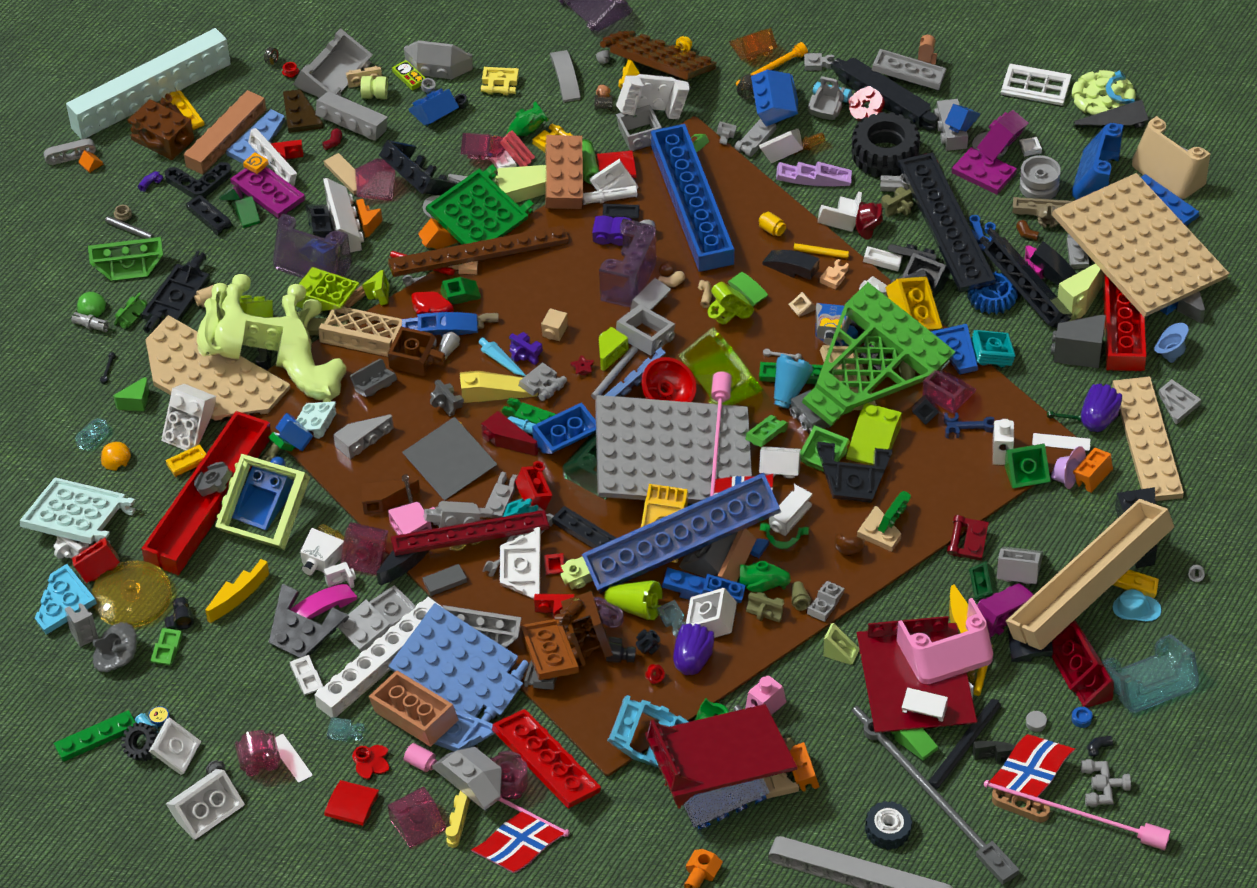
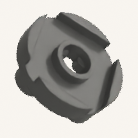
M214 463L207 467L208 471L203 474L201 472L196 477L194 485L201 496H207L216 491L220 493L226 489V483L233 473L225 463Z

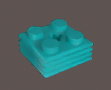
M973 331L971 342L977 363L981 365L995 364L1000 367L1013 365L1012 363L1016 356L1009 333Z

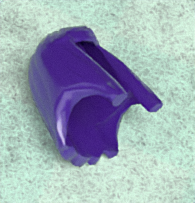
M1093 384L1085 397L1081 411V422L1085 428L1091 432L1105 430L1119 415L1122 394L1117 393V390L1111 388L1110 385Z
M682 624L676 638L673 655L674 665L678 671L684 675H695L701 671L713 653L714 632L708 631L707 627H701L700 624Z

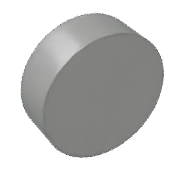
M1032 711L1027 715L1026 726L1029 730L1039 732L1045 729L1047 718L1044 713Z

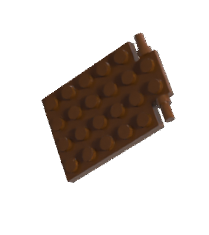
M618 31V33L603 37V41L600 42L602 48H610V52L686 80L714 70L717 64L708 56H698L696 52L690 50L683 51L677 45L670 46L665 44L666 42L663 40L650 39V36L646 34H640L635 37V31Z

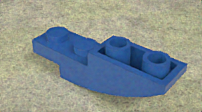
M460 312L418 314L416 318L402 319V327L432 333L433 335H441L442 337L447 332H453L456 335L478 333V315Z
M667 567L662 588L680 592V598L688 600L693 596L725 588L737 603H741L745 585L710 574L703 578Z

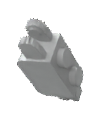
M441 501L435 509H424L423 517L425 521L433 522L434 525L442 528L483 521L485 519H480V517H492L494 511L487 508H478L474 503Z

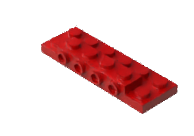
M526 709L492 725V731L568 809L600 793L601 786Z

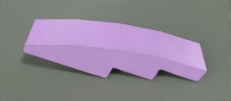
M779 162L776 180L810 186H850L852 170L822 162H817L816 166L798 162L797 166H792Z

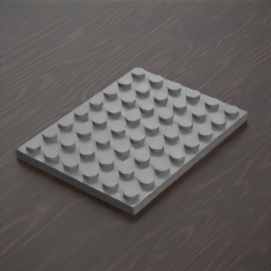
M596 395L598 497L646 500L649 484L688 489V503L694 504L710 497L718 404ZM722 405L716 479L733 476H752L750 441L745 440L746 433L749 432L748 407Z

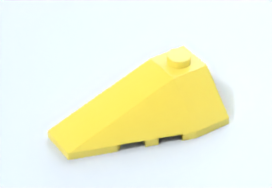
M484 371L460 372L463 403L503 400L511 397L538 396V392L532 396L519 387V381L523 377Z

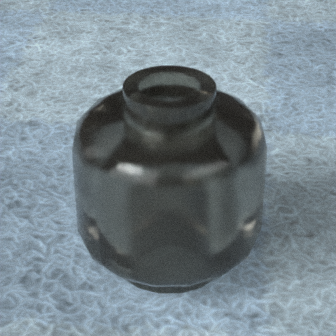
M751 74L744 75L737 85V93L744 100L755 99L751 80L753 75Z

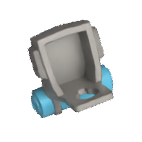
M821 76V82L817 81L813 87L814 95L810 99L808 109L811 115L822 119L835 120L840 114L842 103H849L850 97L853 96L852 90L846 89V87H839L838 80Z

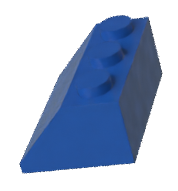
M765 70L751 76L757 114L766 127L798 114L791 74Z
M579 403L532 426L533 439L537 441L538 448L542 453H554L596 432V420L583 403Z

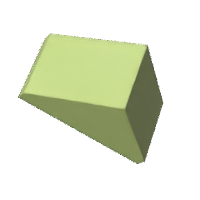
M834 623L831 624L824 638L823 656L850 665L853 664L859 652V647Z

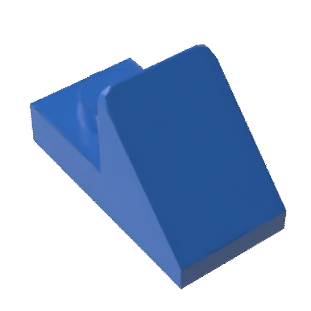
M286 413L275 427L280 432L279 436L301 451L304 450L313 437L289 413Z

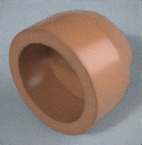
M599 85L596 90V96L600 100L607 99L611 93V89L605 85Z

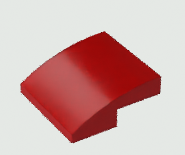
M633 151L597 154L599 171L620 159L630 175L636 178Z
M340 780L330 797L324 816L363 826L371 815V807L379 797V790Z

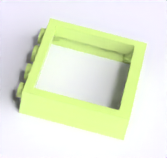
M241 454L239 462L235 464L234 476L229 481L228 493L223 497V507L216 517L218 520L215 527L222 532L285 550L310 476L302 471ZM250 466L295 479L274 539L229 526Z

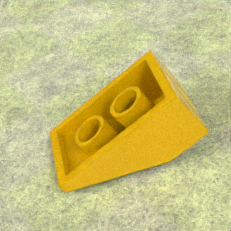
M927 277L900 278L885 287L888 298L929 331L942 329Z

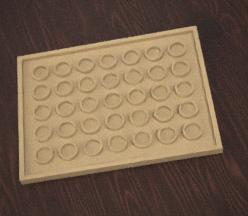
M1137 173L1057 208L1052 213V216L1144 317L1218 283L1229 275V272Z

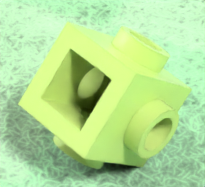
M583 557L570 559L561 566L564 571L561 573V577L565 585L569 583L571 590L582 588L586 583L593 581Z

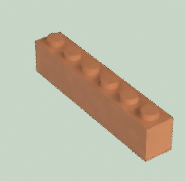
M248 90L240 96L223 116L219 117L217 122L211 128H208L206 133L197 139L196 143L185 152L186 167L203 175L266 111L265 98Z

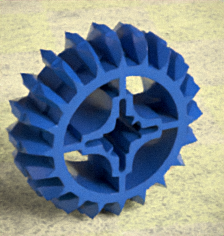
M995 271L993 273L996 279L994 285L967 291V297L971 305L975 307V310L980 309L981 313L986 311L988 314L991 312L996 315L998 312L1004 314L1005 310H1010L1011 306H1014L1018 293L1014 285L1003 273L998 274Z

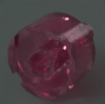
M264 730L252 731L241 736L242 740L239 743L238 741L235 742L241 770L246 772V775L254 776L260 770L267 769L272 771L278 768L280 753L273 732L265 734Z
M499 752L497 756L490 759L502 769L501 797L504 799H519L528 786L527 763L516 752Z

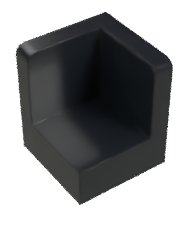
M924 394L912 406V412L926 425L939 413V407Z

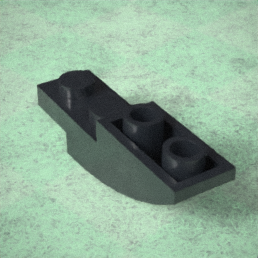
M306 204L308 223L311 226L313 238L324 239L331 237L330 215L327 205Z

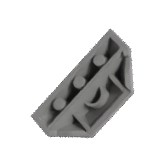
M418 40L404 47L405 60L423 76L453 79L473 69L472 54L466 53L453 44Z
M443 605L445 610L504 648L519 638L522 617Z
M476 747L448 753L432 765L434 770L484 810L501 799L502 769Z

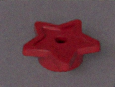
M581 355L578 361L571 362L570 365L576 369V375H586L592 373L591 366L595 362L594 360H586Z

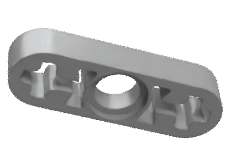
M83 139L47 148L44 151V158L47 164L55 165L81 158L84 150L94 154L96 148L93 140ZM68 150H74L71 154L65 153Z

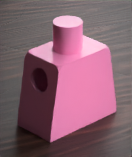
M418 502L388 510L390 524L397 535L432 529L431 522L424 520V509Z
M770 676L762 677L760 682L748 692L745 709L766 704L772 715L786 703L782 685Z

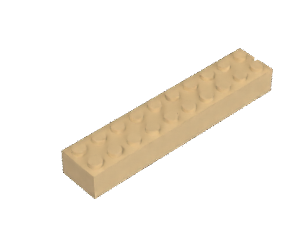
M1142 499L1137 500L1006 620L1013 639L1025 644L1028 642V645L1039 650L1046 647L1174 528L1169 510Z

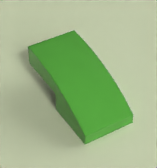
M743 272L728 281V284L743 294L753 307L768 296L766 291L756 281Z
M162 628L159 641L155 643L151 663L171 666L182 639V631Z

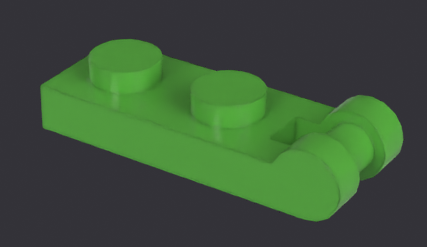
M770 415L747 432L745 440L752 442L753 445L763 447L779 433H784L788 428V422L784 420L779 421L777 417Z

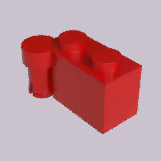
M535 461L533 466L521 468L515 483L524 501L532 499L531 506L538 505L541 509L546 510L553 495L542 473L545 469L544 463Z

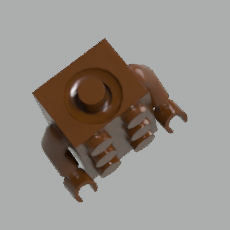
M167 93L165 99L161 98L160 104L149 99L127 121L132 124V134L130 135L132 141L173 160L194 140L191 119L185 117L177 106L171 103L173 98Z
M592 591L561 601L563 609L560 610L561 614L555 615L554 619L559 620L557 626L565 627L569 643H571L578 667L586 665L585 659L597 648H602L605 658L613 655Z

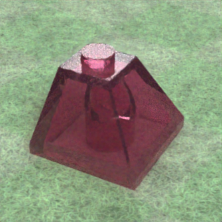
M376 158L355 169L357 197L392 201L395 169L385 160Z

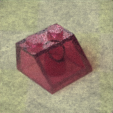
M463 133L461 154L468 155L467 159L478 160V157H481V160L492 161V157L499 158L504 153L505 149L500 144L504 137L489 134Z
M350 522L345 532L341 563L346 562L349 569L353 568V570L377 575L376 572L381 567L386 549L388 530Z
M424 786L388 805L389 819L409 848L446 830L435 801Z

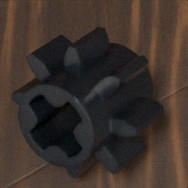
M643 629L636 637L638 640L636 641V646L644 654L649 651L652 655L660 647L658 644L660 637L654 630L647 632L646 629Z

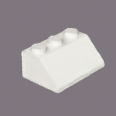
M215 769L166 803L178 824L194 840L245 805L225 770Z

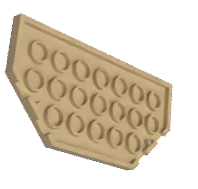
M169 315L146 338L153 385L171 395L172 388L186 384L216 396L211 416L213 420H222V417L233 416L235 411L247 415L258 412L260 414H267L290 390L289 383L241 356L239 360L223 357L220 354L202 356L197 349L198 332Z

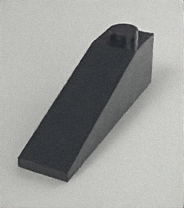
M1139 100L1073 122V127L1104 128L1109 123L1122 124L1123 128L1135 127V129L1144 127L1149 119L1143 101Z

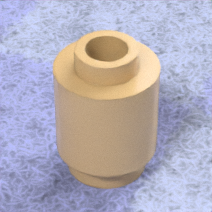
M213 285L196 291L194 299L197 306L201 305L202 308H205V301L212 297Z

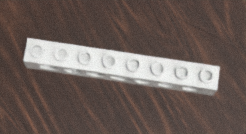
M429 597L419 602L409 614H405L395 626H391L381 638L376 639L373 645L367 650L362 651L353 662L348 663L344 670L338 675L333 676L324 687L319 688L315 694L316 707L334 720L390 671L388 665L436 602Z

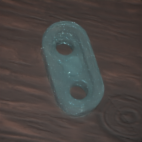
M104 419L92 420L76 435L77 446L83 450L92 448L108 433L107 422Z

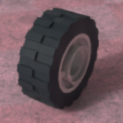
M883 801L870 808L865 821V834H867V838L871 840L872 844L877 845L879 848L896 849L908 841L912 820L906 808L893 801Z

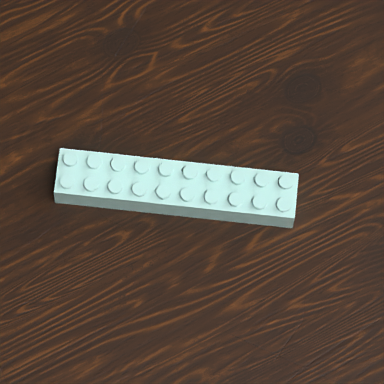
M214 28L67 102L66 106L71 129L83 140L134 114L149 99L158 102L162 97L165 98L167 93L170 94V92L182 90L231 65L227 39Z

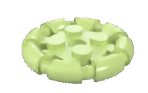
M1099 70L1098 73H1094L1092 71L1078 78V82H1075L1072 88V98L1075 105L1082 112L1090 113L1091 116L1110 110L1107 109L1109 107L1113 109L1126 105L1111 100L1106 92V85L1111 77L1116 76L1115 72ZM1127 78L1116 81V84L1111 86L1114 94L1120 95L1122 99L1135 100V90Z

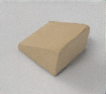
M803 292L789 303L790 307L799 317L816 310L814 303Z

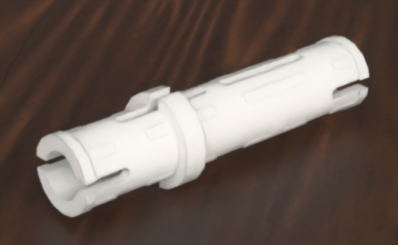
M634 185L610 190L598 189L595 192L583 193V204L597 202L601 204L609 200L637 197V188Z

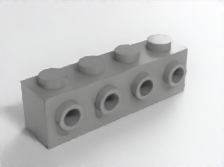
M329 91L317 100L315 115L373 140L378 139L386 132L388 117Z

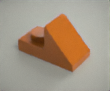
M359 199L356 200L357 211L366 238L382 222L381 209L370 210L369 205L365 206L364 200Z

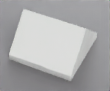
M799 129L789 131L759 145L771 163L803 150Z

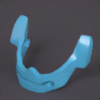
M1120 70L1115 72L1116 76L1111 77L1106 85V92L1109 98L1120 104L1135 102L1134 99H1122L1120 95L1114 94L1111 86L1116 81L1126 79L1124 73Z

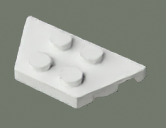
M540 527L535 528L533 532L525 536L521 535L515 538L514 541L500 546V584L534 599V594H540Z

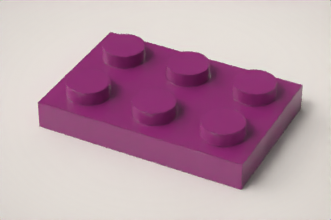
M972 147L952 167V174L996 195L999 194L1017 172V168L998 159L992 161L981 151Z

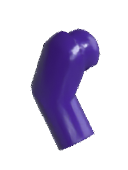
M154 171L142 179L138 189L144 192L153 180L156 183H160L163 176L159 174L160 172Z

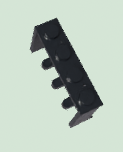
M387 140L379 154L383 160L421 194L441 196L458 184L454 181H448L447 176L442 174L438 179L432 178L437 170L435 165H429L426 171L422 170L421 168L426 161L425 156L419 155L415 162H413L411 157L417 148L415 145Z

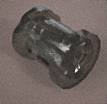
M595 95L594 109H609V111H612L613 95H610V97Z

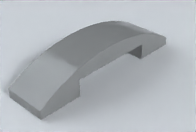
M568 51L550 53L552 65L555 68L560 85L563 103L581 100L575 71Z

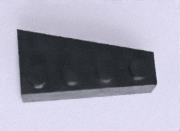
M1155 487L1117 493L1115 509L1118 518L1139 499L1156 504ZM1157 544L1134 564L1135 568L1155 565Z

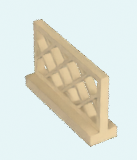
M342 306L341 309L331 310L325 323H321L319 327V340L326 344L388 357L389 349L400 327H402V319ZM339 312L345 315L337 317L335 314ZM358 316L362 317L363 319L354 321L353 318ZM348 319L351 322L345 325H342L341 323L342 321ZM377 320L380 323L372 325L371 321ZM365 323L368 325V327L362 329L359 328V325ZM391 324L398 325L397 327L391 329L388 327V325ZM382 327L386 329L385 331L379 333L376 330Z

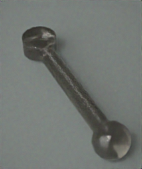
M405 474L402 476V481L405 482L409 503L411 504L413 499L408 482L409 476Z

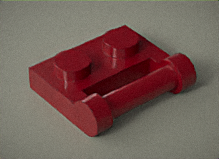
M955 515L953 517L954 528L951 543L948 546L947 553L952 556L982 561L989 522ZM962 526L968 527L964 549L958 547Z

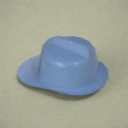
M1176 323L1169 326L1155 345V352L1160 353L1170 363H1173L1186 350L1185 339L1189 332L1188 326L1185 323Z

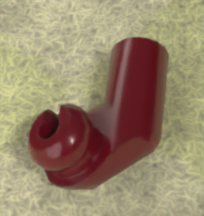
M333 129L330 139L322 142L324 150L333 148L341 143L343 135L340 129Z

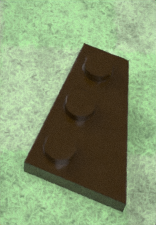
M300 89L283 91L288 133L323 129L322 121L315 115L316 112Z

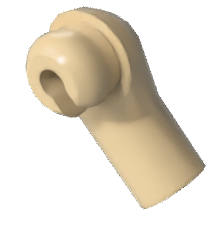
M677 271L670 277L659 276V281L668 287H677L685 279V274L682 271Z
M700 280L698 289L704 290L701 306L708 308L712 298L711 284L709 281Z

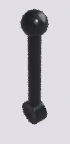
M114 352L108 354L109 360L104 375L100 378L102 384L108 382L107 375L112 360L116 357Z

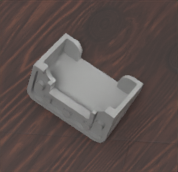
M340 28L336 32L334 39L327 44L326 48L313 62L300 71L293 85L318 98L328 91L342 96L341 92L348 85L346 72L368 68L371 64L369 60L373 54Z

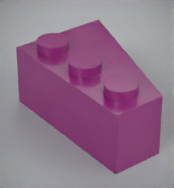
M1014 110L1009 113L1005 112L990 124L988 128L991 130L977 146V149L994 161L1005 150L1003 148L1010 146L1029 123Z
M1020 583L1012 587L1009 586L989 598L982 599L977 604L986 620L990 638L996 633L1001 635L1004 632L1003 628L1007 626L1006 620L1033 596Z

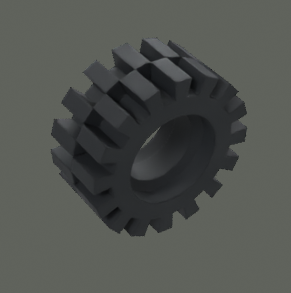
M142 722L133 723V726H128L129 732L124 731L123 734L126 737L121 739V741L125 742L121 744L122 748H125L123 752L128 754V757L139 761L153 759V754L149 750L159 734L158 730ZM144 734L146 736V744L142 749H138L137 740Z

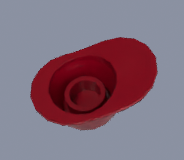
M865 202L859 203L856 227L863 239H871L874 229L883 222L882 204L873 202L867 204Z

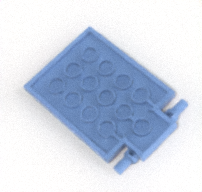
M434 603L388 665V668L393 672L398 670L454 705L455 710L477 717L482 708L485 707V714L481 720L489 722L496 715L501 716L523 685V682H521L523 673L530 664L523 660L518 668L509 674L508 672L518 659L517 655Z

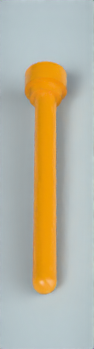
M803 42L798 43L791 52L738 80L736 86L742 87L751 82V76L757 73L773 70L795 57H804V54L808 53L806 45Z

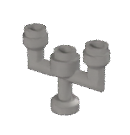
M1091 759L1081 760L1082 773L1092 774L1094 771H1101V775L1091 778V786L1096 791H1104V795L1096 793L1085 794L1086 806L1097 807L1098 805L1114 804L1111 787H1122L1124 791H1130V774H1124L1122 778L1109 779L1108 761L1094 762Z

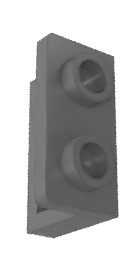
M378 359L350 375L355 391L365 397L374 395L376 391L389 387L392 382L397 380L396 374L386 369L383 359Z

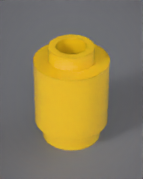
M766 212L759 217V227L773 236H781L784 233L786 224L776 215Z

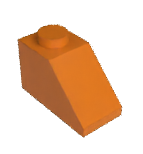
M430 218L418 234L422 239V244L427 248L442 249L458 242L437 220Z

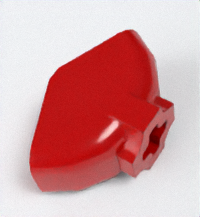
M415 292L411 295L413 309L417 317L418 314L454 312L452 304L437 292Z

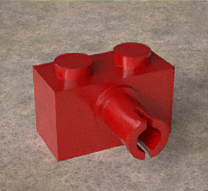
M106 538L101 539L72 558L73 566L86 584L97 580L101 574L107 570H113L120 563L118 554Z

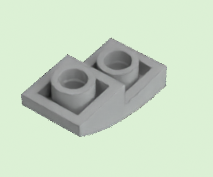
M826 581L818 591L817 598L808 607L807 614L825 622L839 602L845 588Z

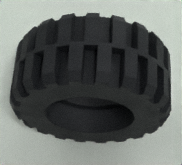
M880 112L877 115L874 113L869 118L865 117L853 130L852 159L860 170L863 169L864 173L871 174L872 177L901 175L902 172L898 165L899 160L919 156L920 133L916 125L908 118L905 119L903 115L899 114L898 116L892 112L890 114ZM891 143L897 146L882 148L876 146V144Z

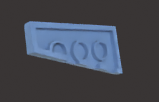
M270 109L226 150L227 156L243 163L254 152L257 153L248 143L250 131L256 128L269 143H272L273 136L277 135L285 122V116Z
M660 347L656 350L652 359L647 358L637 369L638 372L633 370L624 379V383L620 381L604 396L620 397L622 395L625 397L632 390V386H639L642 383L644 369L653 360L664 356L665 352Z

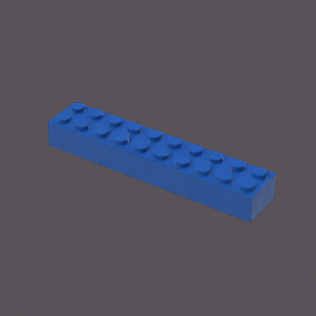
M681 124L651 131L653 153L698 271L733 265L734 247L686 125Z
M761 473L587 551L582 556L599 593H602L610 586L625 583L779 514L781 510L765 474Z

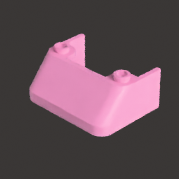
M970 598L968 601L966 620L968 631L939 641L931 642L930 638L923 633L910 635L903 621H898L897 643L921 683L932 684L991 664L993 649L986 620L973 598Z

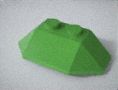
M161 237L88 246L90 265L110 281L148 277L163 257Z

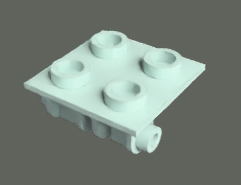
M336 401L306 403L296 420L308 431H313L314 437L319 439L324 436L326 429L336 415V408L334 407Z

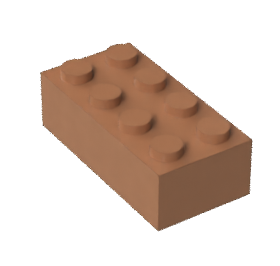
M546 135V208L582 209V136Z
M398 670L369 696L373 709L377 714L430 747L459 720L452 703Z

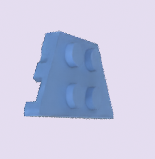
M455 710L459 720L434 744L451 751L471 748L494 734L492 731L493 724Z

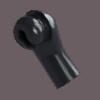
M1112 736L1092 739L1087 745L1088 755L1090 757L1098 756L1100 753L1098 748L1112 746Z

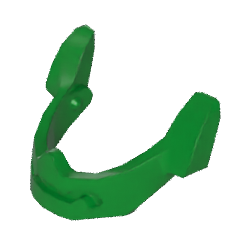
M761 523L760 530L766 532L770 543L779 549L790 548L798 542L803 534H809V527H799L796 538L792 537L788 542H781L775 540L770 535L771 528L768 523Z

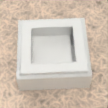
M1037 137L1021 139L1019 141L1024 157L1042 153Z

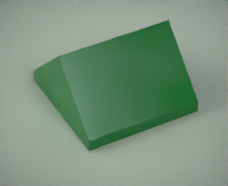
M1045 443L1006 450L1005 470L1012 488L1051 482Z

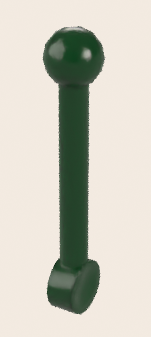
M1053 411L1047 412L1048 418H1068L1081 422V414L1075 416L1057 414Z

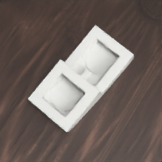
M309 655L290 662L291 669L304 696L316 692L319 688L323 687Z

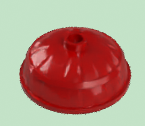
M661 357L650 362L644 369L642 389L646 399L692 402L696 394V381L691 370L683 362L670 357Z

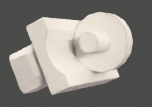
M57 536V541L54 545V555L58 559L64 557L72 559L89 548V544L77 543L76 540Z

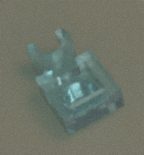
M673 600L658 607L657 613L666 627L672 625V633L677 637L679 632L677 628H681L682 624L685 625L686 623L681 621L684 619V614L676 601Z
M331 717L327 738L348 741L350 736L360 741L363 739L362 733H357V731H365V725L362 723L352 725L351 720Z

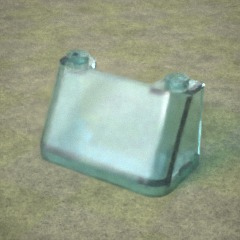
M1172 634L1164 636L1156 642L1155 655L1121 668V664L1116 658H1108L1101 661L1114 681V692L1124 707L1131 713L1143 711L1191 692L1199 684L1195 653Z

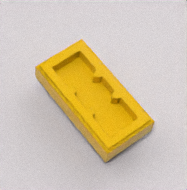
M199 444L167 459L166 465L176 477L197 467L206 453Z

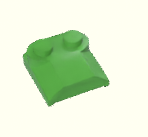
M814 425L801 450L800 461L809 467L824 472L816 448L817 442L835 443L834 461L839 462L846 455L847 446L850 441L848 438Z

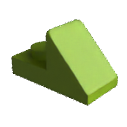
M380 270L367 280L362 287L369 300L375 298L379 300L381 305L388 304L390 284L384 270Z

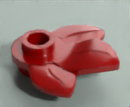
M374 745L370 748L367 746L357 747L352 757L356 763L358 775L364 779H370L372 773L383 774L388 772L389 765L383 757L386 756L389 749L382 745Z

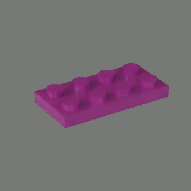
M265 167L258 174L245 168L231 178V184L234 186L238 185L243 193L247 196H252L255 202L278 219L305 201V195L268 167Z

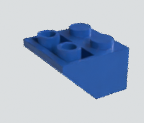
M441 88L427 94L424 98L414 101L412 103L413 106L408 110L423 125H427L454 111L459 106L450 89L443 91Z

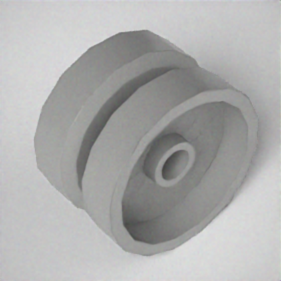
M1037 155L1026 159L1021 166V193L1027 198L1050 200L1055 197L1059 191L1061 173L1058 162L1050 157Z

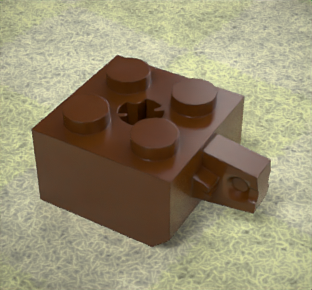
M400 327L388 352L389 368L425 376L430 365L443 366L445 353L437 350V340L432 333Z

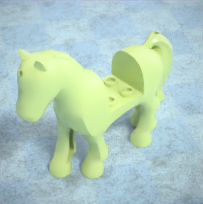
M235 275L232 279V284L228 286L224 283L214 284L211 293L212 297L204 303L206 315L201 321L197 333V349L202 356L220 354L223 357L239 360L242 345L278 351L276 366L286 369L297 388L304 392L306 396L319 401L322 400L323 402H331L333 398L340 394L341 380L346 373V365L343 361L337 358L332 359L326 364L318 366L314 364L311 353L312 342L307 326L310 319L320 314L322 305L318 300L309 299L304 302L303 309L297 312V303L306 296V288L304 286L293 284L288 287L287 295L283 296L282 307L285 310L286 316L263 318L248 315L241 309L239 298L243 292L250 288L251 280L247 275Z

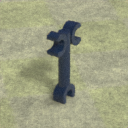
M947 413L944 414V423L947 425L945 429L946 438H949V433L954 432L956 438H959L960 429H984L989 433H992L994 430V425H988L994 424V417H986L984 421H958V413H955V417L952 419L948 417Z

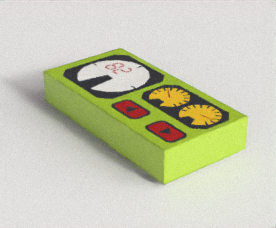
M407 60L392 67V72L412 91L420 87L422 80L425 79Z

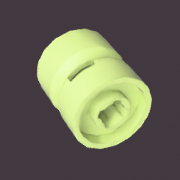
M362 76L361 98L372 99L375 96L377 99H387L388 78L379 76L374 79L372 76Z

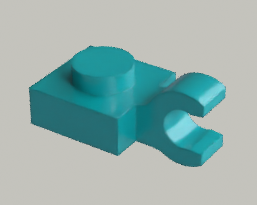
M522 498L508 503L503 517L535 512L539 506H531L532 499L524 501Z

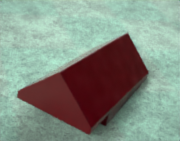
M1076 621L1071 622L1052 640V658L1069 689L1076 693L1083 707L1088 708L1112 701L1114 690L1112 677Z

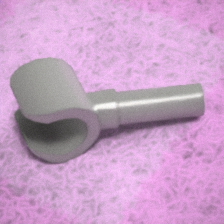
M406 275L402 280L407 287L424 276L413 279L412 276Z
M500 559L495 562L487 561L483 572L489 571L488 576L492 577L500 565Z

